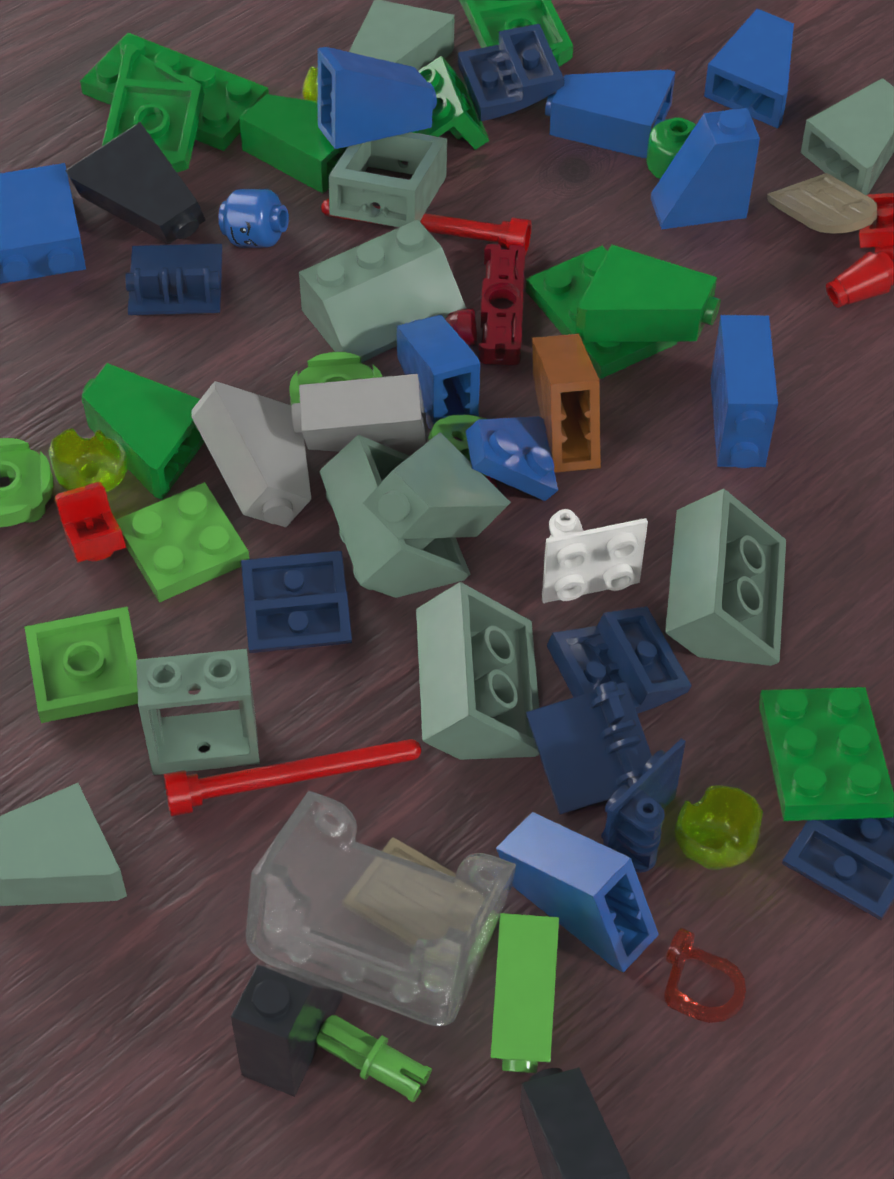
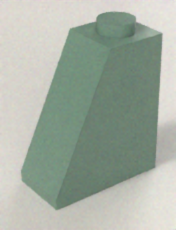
M374 0L349 52L412 66L419 71L438 57L442 56L445 59L452 53L454 49V15L383 0Z
M882 78L807 119L800 153L823 172L868 195L894 153V86Z
M441 432L393 469L363 502L399 540L477 537L511 503L481 472L472 469L471 462Z
M79 783L0 816V906L118 901L127 897L121 870Z

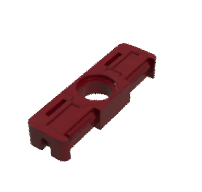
M488 244L484 248L486 276L483 278L480 328H483L482 343H479V361L483 364L517 365L521 360L525 248L521 245H510L509 250L500 249V244ZM503 298L512 301L514 305L507 309H499L490 303L496 299Z

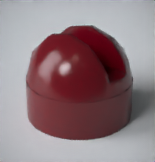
M459 309L451 312L445 320L468 346H475L477 343V324L474 309Z

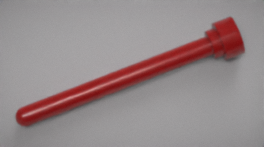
M329 199L323 201L321 205L322 213L328 217L361 221L330 215ZM373 205L377 209L381 208L380 206ZM425 213L420 220V223L428 232L498 242L501 248H506L507 250H509L510 245H521L525 248V256L531 239L532 222L528 219L512 217L511 221L503 220L500 225Z
M408 739L198 778L197 773L187 775L186 770L165 773L163 775L170 815L172 817L193 813L192 807L203 805L202 800L416 760L421 755L422 749L419 742Z

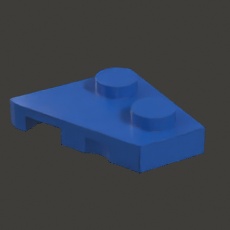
M536 416L478 419L466 430L472 469L544 501L558 491L554 461L551 457L543 418Z

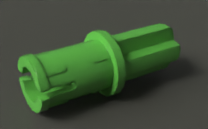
M331 1015L327 1018L317 1035L316 1043L319 1047L361 1070L360 1077L366 1080L371 1076L406 1096L411 1102H415L422 1092L419 1089L420 1086L426 1085L432 1072V1068L418 1063L387 1045L389 1038L382 1035L377 1039L337 1015Z

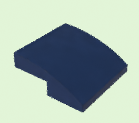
M540 24L499 31V45L458 52V67L481 121L501 117L526 108L564 86V77Z
M342 551L241 560L249 653L352 643Z
M647 606L605 612L597 626L553 632L546 645L573 697L596 691L595 687L607 682L615 681L616 684L626 682L638 714L676 699L689 692L692 686Z
M894 817L808 820L784 857L782 864L875 918L882 920L894 903Z

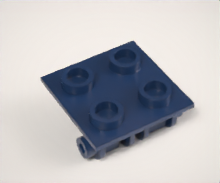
M222 244L132 246L130 273H126V290L129 292L128 315L220 313Z
M615 681L607 682L595 687L596 691L525 713L559 815L609 800L615 791L623 785H627L630 788L642 776L643 768L652 757L626 682L616 684Z
M682 738L669 751L659 750L643 768L642 776L630 788L627 785H623L617 789L605 806L607 819L605 829L601 835V839L604 840L603 845L630 857L635 871L639 873L651 870L657 861V849L660 844L661 828L664 821L663 809L676 797L686 743Z

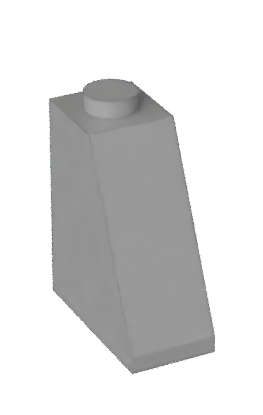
M418 374L299 385L300 403L292 404L295 433H303L309 450L340 452L357 435H361L411 456L428 442L426 411Z
M214 381L191 410L192 419L242 514L271 524L287 527L311 500L303 433H295L292 406Z

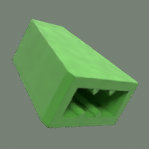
M500 913L491 1058L503 1059V1071L537 1073L538 1061H551L559 917Z

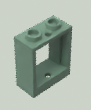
M410 132L348 146L329 174L330 215L394 227L404 226L417 219L420 221L446 178L447 138ZM401 161H407L408 165L402 164ZM368 167L412 174L410 180L367 173L365 171ZM372 203H378L381 208H375Z
M247 649L136 660L138 707L153 775L181 770L188 772L260 764ZM200 690V692L195 695L188 693V691ZM239 701L240 708L238 710L161 717L160 712L161 708ZM201 746L210 747L208 752L201 753L198 751Z

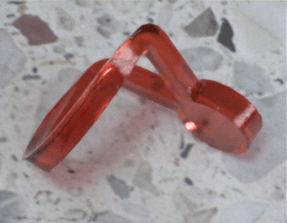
M680 928L675 934L666 956V962L673 966L665 989V1002L670 1008L682 1014L708 1023L723 1022L735 1016L743 1007L746 997L744 976L738 967L727 959L692 946L695 937L694 933ZM686 959L702 961L728 975L734 983L733 997L726 1004L719 1007H706L680 992L678 984Z

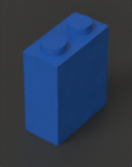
M65 163L0 173V284L86 269L69 179L65 171L67 170Z
M721 315L710 378L717 467H766L778 408L769 316Z

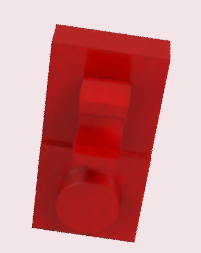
M894 193L869 194L867 196L877 203V218L871 225L859 230L860 248L875 247V253L879 251L885 252L894 264Z

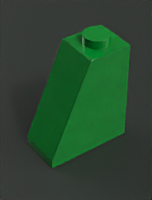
M266 94L256 104L244 111L243 115L239 117L243 151L322 194L329 189V174L348 147L334 149L318 128L317 101Z
M611 244L577 307L575 334L580 335L582 342L697 341L704 325L712 326L719 311L721 299L714 297L717 277Z
M106 363L96 378H92L86 383L82 392V403L88 427L154 497L163 500L204 443L192 419L191 412L200 399Z

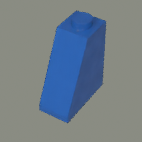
M756 9L708 64L704 97L731 109L748 108L752 118L779 128L782 125L788 93L794 23Z
M330 47L318 48V128L334 149L432 128V109H435L437 104L436 92L433 85L427 82L415 67Z
M648 70L564 75V86L547 98L545 115L550 117L549 135L646 159L650 131L657 123L665 120L672 104L675 71Z
M748 108L710 112L702 115L651 192V201L661 230L747 218L760 141Z
M437 315L398 325L397 358L405 375L418 374L426 411V423L430 431L438 420L448 416H479V359L442 315Z
M534 812L496 847L512 887L550 917H559V924L615 969L624 973L659 935L630 857Z

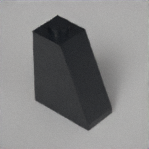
M141 122L65 170L80 197L168 245L177 239L191 236L198 229L199 225L206 221L198 201Z
M257 964L231 1015L241 1075L295 1097L319 1048L316 1043L319 1030L326 1019L335 1014L343 998V991L292 971Z
M579 1067L564 1072L561 1068L545 1069L534 1074L528 1082L522 1083L520 1108L543 1179H630L627 1168Z

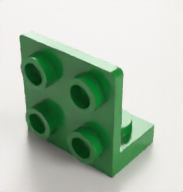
M440 56L427 66L421 68L418 72L427 82L433 85L437 104L435 109H432V128L414 131L413 133L439 137L450 129L456 139L459 140L464 137L475 150L490 141L465 82L446 60Z

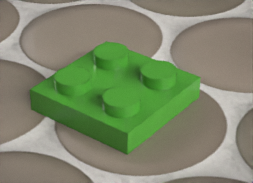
M205 482L116 520L122 531L126 548L159 603L242 567L241 560L250 559L248 549Z
M128 607L25 626L37 709L41 723L138 704L136 660L138 658Z

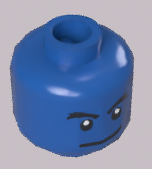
M269 189L234 190L227 200L222 202L219 209L218 218L222 234L227 236L229 241L239 248H268L274 246L280 239L281 233L285 232L288 228V210L285 205L281 204L278 195Z

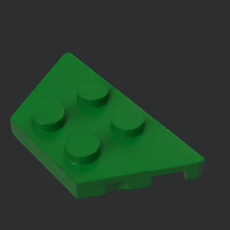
M459 0L481 48L499 45V31L540 24L558 66L560 67L573 58V43L551 0Z
M125 44L102 146L141 122L177 173L189 169L205 96L202 85L186 75L176 74L172 67L160 60L155 63L141 55L138 47L132 44Z

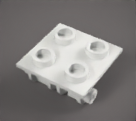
M562 509L554 514L549 521L551 535L546 539L543 603L556 600L570 601L581 595L604 590H622L632 584L640 583L648 524L647 519L644 518L583 531L579 518L571 510Z

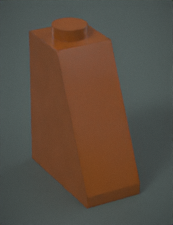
M568 334L532 338L533 380L540 415L544 419L551 457L554 461V472L601 468L599 378L580 335Z

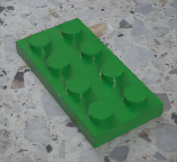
M127 33L80 80L82 94L111 105L125 44H132L138 47L141 55L155 63L160 60L172 67L176 74L186 75L202 85L205 96L195 140L222 151L241 133L239 117L243 115L247 108L252 107L266 94H269L268 87L131 33Z

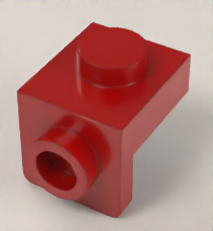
M101 482L62 492L55 496L64 533L77 563L85 560L100 561L110 557L114 551L126 548L122 531L110 509L106 490Z

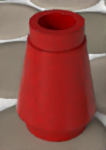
M883 251L875 254L867 252L835 277L833 281L826 284V292L830 301L835 307L840 308L844 305L889 293L891 286L894 285V264Z

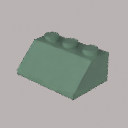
M418 219L299 272L303 313L335 352H347L360 356L361 363L397 346L398 325L437 315H442L446 319L451 312L466 309L443 248Z
M357 435L319 472L327 491V501L335 513L340 527V537L346 544L354 566L353 573L360 586L397 598L464 581L471 574L456 538L399 540L363 504L366 498L390 472L410 456Z
M725 489L677 510L665 633L700 658L772 666L780 662L786 539Z
M462 582L457 583L416 609L423 742L460 760L538 756L539 752L525 714L527 711L539 708L532 621Z

